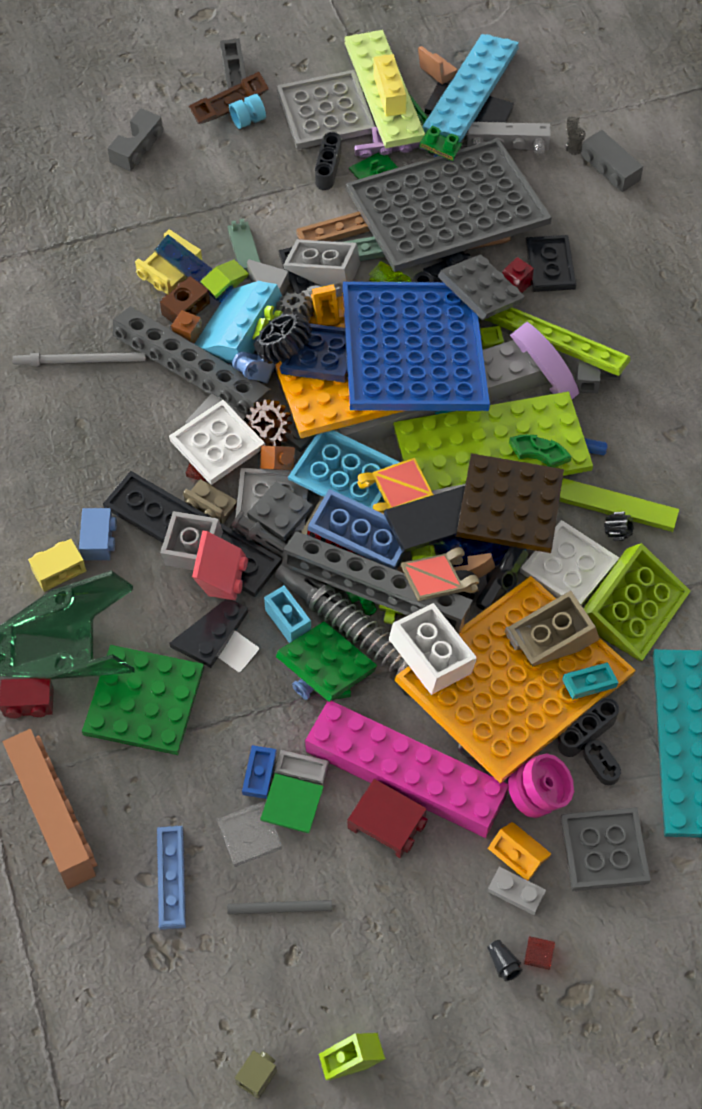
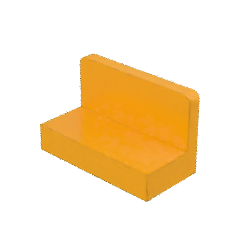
M513 822L501 828L488 847L492 853L527 881L533 877L540 865L551 856L547 849Z

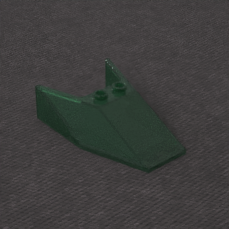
M111 570L51 590L0 625V676L64 679L135 673L134 667L114 654L93 660V620L95 616L133 591V585Z

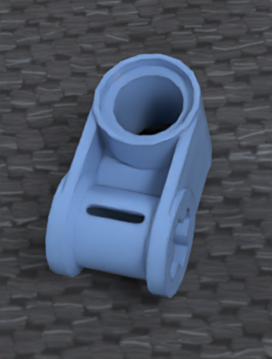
M247 352L238 353L232 362L234 369L243 372L247 379L263 383L269 382L276 365L274 363L268 364L259 355Z

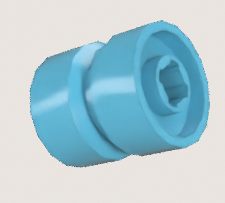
M257 94L246 97L244 102L239 100L229 104L232 120L238 129L249 126L251 121L256 123L266 119L264 105Z

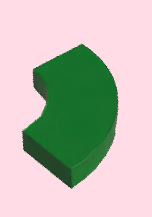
M533 434L517 435L509 438V443L519 460L526 458L537 459L548 467L554 468L571 462L572 457L569 452L552 439L549 441Z

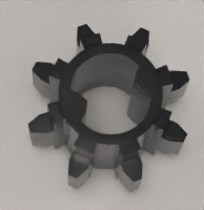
M614 512V514L606 517L604 523L605 533L609 538L613 537V541H624L633 535L634 525L631 515H625V512Z

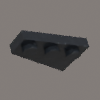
M225 599L172 640L169 645L172 649L212 668L234 631L238 629L248 614V608L233 600Z

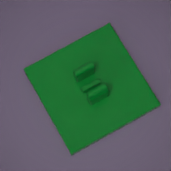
M379 152L350 166L349 170L359 180L398 167L388 155H380Z
M275 773L260 821L309 834L324 786Z

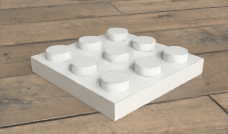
M224 400L169 435L171 443L210 485L259 453L261 446H265L264 441Z
M561 520L555 527L551 553L534 551L521 567L520 573L527 578L532 576L557 598L571 590L581 606H583L619 560V557Z

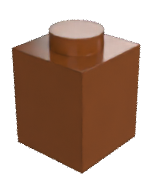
M181 310L171 325V329L176 334L195 344L203 331L201 317Z
M261 446L260 469L293 470L295 447Z

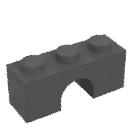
M142 108L130 120L131 132L134 137L126 138L118 135L107 148L110 163L129 171L140 163L143 155L151 149L156 139L162 136L164 130L161 116Z

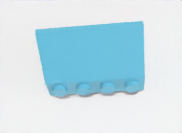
M257 281L230 289L195 342V345L225 363L232 364L235 355L240 352L253 354L255 351V340L252 338L259 318H265L264 310L266 306H274V315L277 306L276 302L282 296L278 285Z
M331 430L317 434L289 474L288 480L323 497L331 489L373 509L374 504L385 501L376 483L365 489H360L357 484L359 481L358 475L375 472L400 462Z

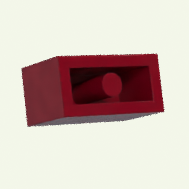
M50 677L1 679L0 710L4 717L16 719L21 716L30 715L37 718L53 715L54 687Z

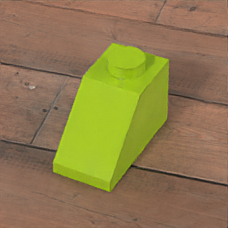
M355 1033L319 1053L326 1080L366 1070L385 1060L378 1033Z

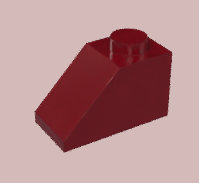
M516 257L503 270L502 274L512 285L518 288L519 292L523 293L532 285L534 268Z

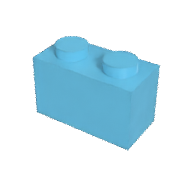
M285 586L264 597L265 611L289 643L311 630V620Z

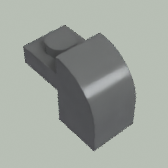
M580 361L576 385L579 393L598 394L600 379L620 380L621 374L617 376L584 361Z

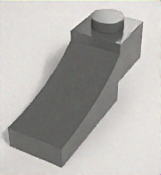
M240 38L220 41L227 89L240 84L241 80L246 78Z

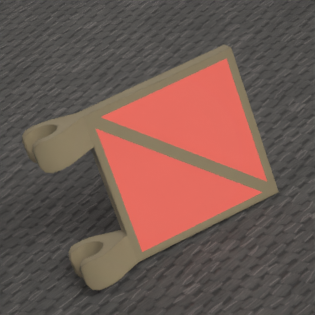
M457 547L446 554L401 563V568L418 601L463 591L474 593L478 590L476 584H479V579L476 575H470L460 581L452 564L460 565L463 563L461 556H464V551L462 548Z

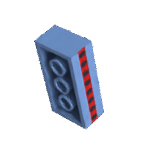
M331 489L326 493L308 525L307 535L395 570L405 554L402 552L384 514Z

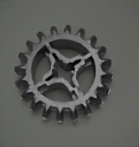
M289 311L287 314L282 313L279 317L275 316V319L269 321L254 339L257 354L268 364L283 363L286 359H291L293 355H298V352L304 349L305 344L309 343L308 339L312 336L311 325L307 318L298 311Z

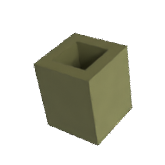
M253 1050L235 1076L236 1084L259 1099L277 1073L276 1065L273 1064L275 1060L263 1051L259 1054Z

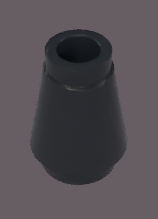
M496 940L487 947L500 978L507 982L521 974V962L501 940Z

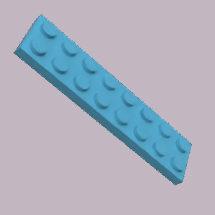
M481 34L422 126L424 133L426 134L431 126L440 128L441 135L447 137L448 134H454L459 137L458 142H461L517 52L519 42Z

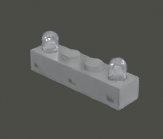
M473 122L467 134V147L498 138L505 149L534 150L536 155H542L545 153V150H549L550 124Z

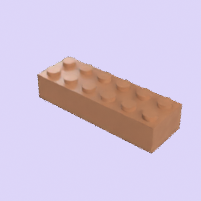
M29 729L2 741L67 889L95 877L96 874L93 868L97 866L94 855L75 817L40 736L34 737L32 730Z

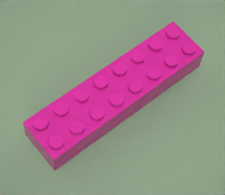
M327 701L305 740L307 753L319 759L328 760L330 764L369 783L376 779L427 808L428 811L484 838L487 837L508 794L507 783H499L494 777L333 701Z

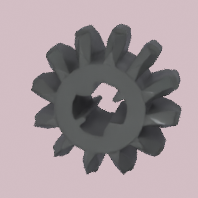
M296 291L293 294L287 292L286 296H280V300L276 302V311H282L285 314L289 311H298L309 322L310 317L313 316L312 300L304 292L300 294Z

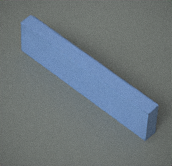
M183 826L157 827L159 929L186 928Z

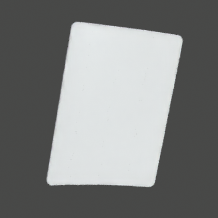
M234 631L218 658L237 672H241L257 653L259 647L237 631Z

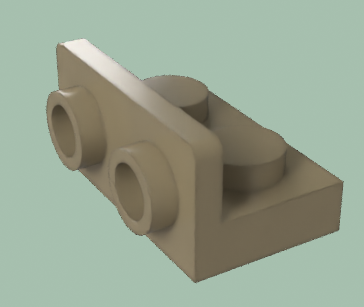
M201 479L191 491L185 489L183 492L184 501L211 518L219 519V522L222 524L237 508V500Z

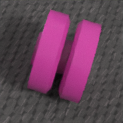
M542 754L526 762L509 776L508 789L513 803L520 812L528 817L539 818L567 806L573 797L574 783L571 773L563 761L554 755Z

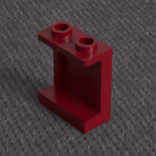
M373 779L347 819V826L354 833L360 830L396 851V856L401 858L404 852L409 853L415 843L413 837L416 832L419 831L421 833L428 822L426 818L427 808Z

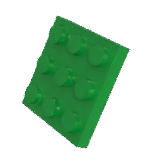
M322 622L285 645L276 654V658L328 702H331L375 672L377 664L326 622Z

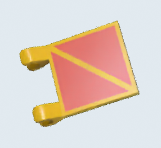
M415 458L375 472L358 475L359 481L357 484L360 489H365L376 483L385 502L374 504L373 509L384 514L386 509L434 495Z

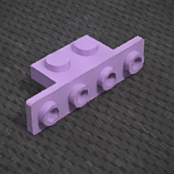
M372 127L373 143L356 145L354 153L355 156L366 158L379 152L380 155H388L392 151L405 153L415 148L426 149L419 147L420 142L385 148L378 128Z

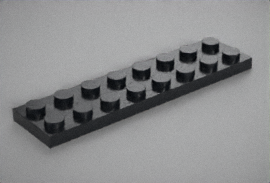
M132 471L127 474L103 503L104 508L111 509V513L164 543L173 511L210 517ZM220 523L223 530L221 538L241 548L248 559L247 568L245 571H242L241 580L243 581L242 590L256 597L281 565L282 558L253 541L247 540L246 537Z

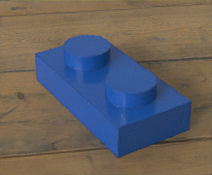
M252 745L242 795L267 799L277 754L276 749Z

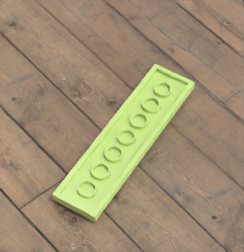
M383 30L345 37V45L385 148L421 142L425 133L402 76L401 80L406 92V114L385 116L374 79V57L392 54Z

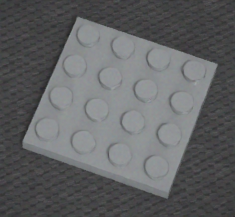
M354 70L277 85V92L297 149L320 145L323 136L328 132L338 133L341 136V140L372 134V127H375Z

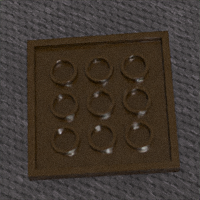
M471 453L456 537L551 553L564 469Z

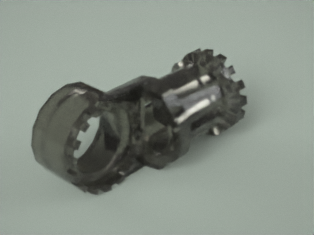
M579 117L567 118L566 134L569 140L566 143L565 149L572 155L573 153L576 155V153L582 152V142L586 136L585 131L578 125L580 124Z

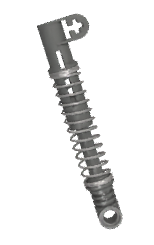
M282 564L280 565L275 574L279 581L304 599L309 609L312 611L318 610V615L323 614L325 621H332L333 627L337 625L339 632H346V638L352 637L353 643L362 640L360 649H364L368 645V655L376 651L375 660L381 657L384 658L382 666L390 662L389 672L397 668V674H399L409 666L393 644L384 637L387 634L390 635V632L385 633L384 627H377L376 621L370 622V616H363L362 610L356 611L354 604L349 605L348 599H342L340 593L335 594L334 588H331L325 582L320 583L317 579L284 567ZM372 623H375V629L371 627ZM378 629L383 630L382 635L377 632Z

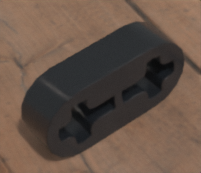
M599 740L589 741L583 752L585 761L602 784H615L618 782L621 774L619 764L603 742ZM591 748L595 751L600 750L599 758L596 754H590ZM605 767L608 771H614L613 777L609 774L604 775Z

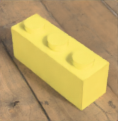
M394 54L374 57V79L385 116L406 114V92Z

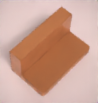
M422 46L418 48L421 69L441 84L455 77L458 69L438 54H432Z

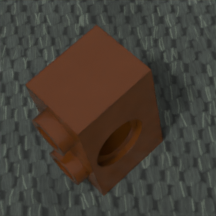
M190 276L185 281L180 282L171 293L166 294L160 301L161 313L172 323L181 310L197 315L210 304L209 290Z

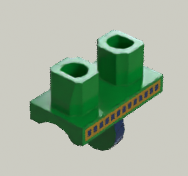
M431 126L421 140L419 147L435 153L434 157L442 156L453 161L461 149L462 144L458 142L459 137L454 134H448L445 137L440 134V128Z

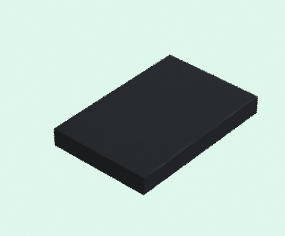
M568 235L526 237L529 265L534 268L532 279L533 292L576 290V279Z

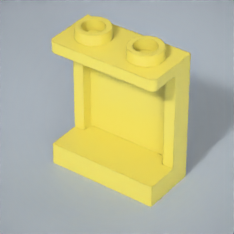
M170 229L163 234L165 243L144 262L140 259L135 261L137 275L142 280H147L153 284L157 290L163 291L166 294L171 293L180 282L185 281L203 264L201 250Z

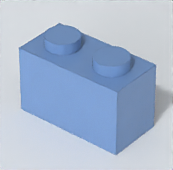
M82 508L79 551L83 560H110L111 551H115V538L112 537V531H116L117 521L116 517H112L110 508Z

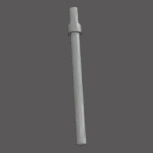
M30 353V355L13 356V364H31V366L52 363L146 361L145 353L60 355Z

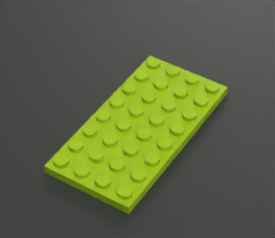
M569 391L490 405L489 411H454L393 423L402 462L415 458L431 491L466 484L471 453L547 466L537 459H518L509 443V438L524 434L537 435V437L549 441L552 439L569 452L572 457L571 462L555 467L564 469L563 476L592 471L593 463Z

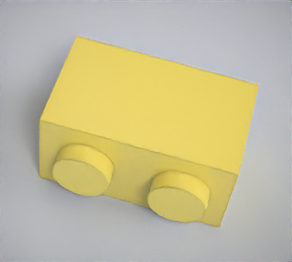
M72 539L59 542L54 547L44 552H38L28 559L32 572L44 592L86 572L84 561Z

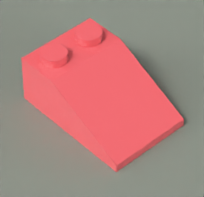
M203 530L192 578L208 596L236 601L237 594H240L242 591L243 581L241 580L242 571H245L247 568L248 559L241 548Z

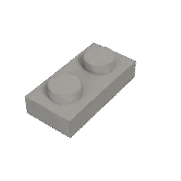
M499 867L487 892L535 915L546 890Z

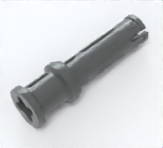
M240 511L230 529H236L247 536V540L253 541L254 539L283 558V550L287 544L261 528L260 522L257 521L255 523L244 516V512Z

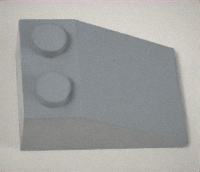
M297 239L283 266L284 269L323 287L338 283V287H341V290H343V282L353 281L361 263L357 243Z

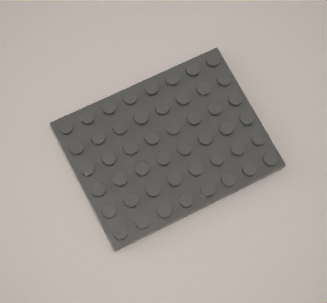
M498 138L460 149L453 161L437 156L346 183L347 192L394 272L549 225L552 217Z

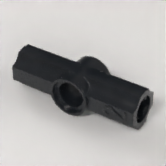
M510 546L499 565L487 573V584L475 604L480 610L484 611L502 598L507 591H511L517 586V574L528 557V553L524 549Z

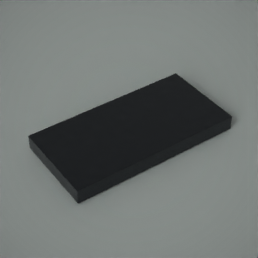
M437 83L425 107V114H431L449 86L448 83ZM489 96L474 122L506 123L513 110L514 103Z
M465 486L384 511V516L403 553L456 537Z

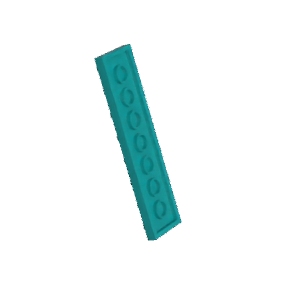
M654 649L653 666L664 837L702 838V650Z

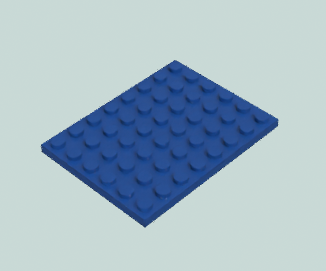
M343 282L350 410L489 411L490 401L478 315L445 283Z

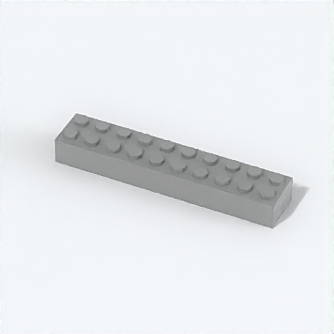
M514 340L483 350L490 402L549 382L527 351L523 353ZM403 411L335 429L334 431L361 444H366L395 434L394 422L431 416L439 411Z

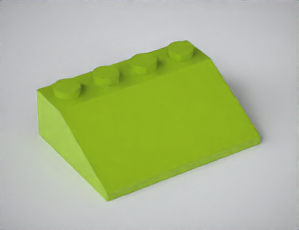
M640 543L624 551L583 609L595 625L599 637L636 660L643 661L690 593V590Z

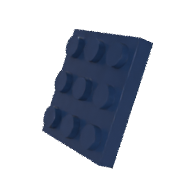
M310 324L312 336L308 339L309 343L304 345V349L300 350L298 355H293L291 359L288 358L281 364V374L345 383L348 377L345 328Z

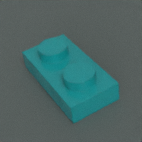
M608 662L564 674L562 678L572 700L616 688L619 683Z

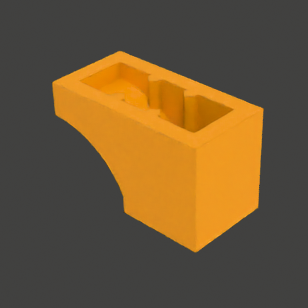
M334 284L312 289L311 300L317 324L329 326L340 323Z

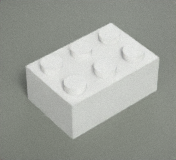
M434 603L394 622L392 625L389 641L431 695L472 674L477 657Z

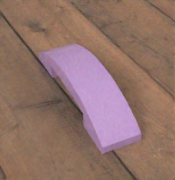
M526 322L510 335L523 353L527 351L551 383L550 391L553 394L569 391L571 399L579 394L576 382L566 363L552 344L535 327Z

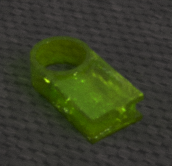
M382 261L369 273V276H371L369 281L371 282L412 281L408 275L400 271L394 272L391 266Z

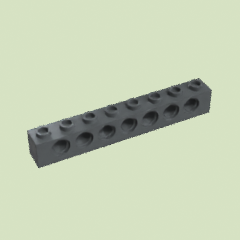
M131 306L113 319V336L118 340L123 341L141 353H145L152 360L200 387L205 392L219 397L221 401L224 400L226 403L236 407L240 413L252 415L250 408L257 407L256 402H263L265 399L269 400L270 388L256 380L247 379L241 371H237L231 365Z
M296 531L283 550L282 566L405 615H410L434 603L458 634H460L469 617L472 605L471 599L454 593L418 601L404 573Z

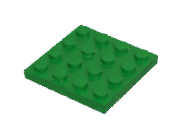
M110 645L82 729V734L93 738L178 755L204 671V664Z

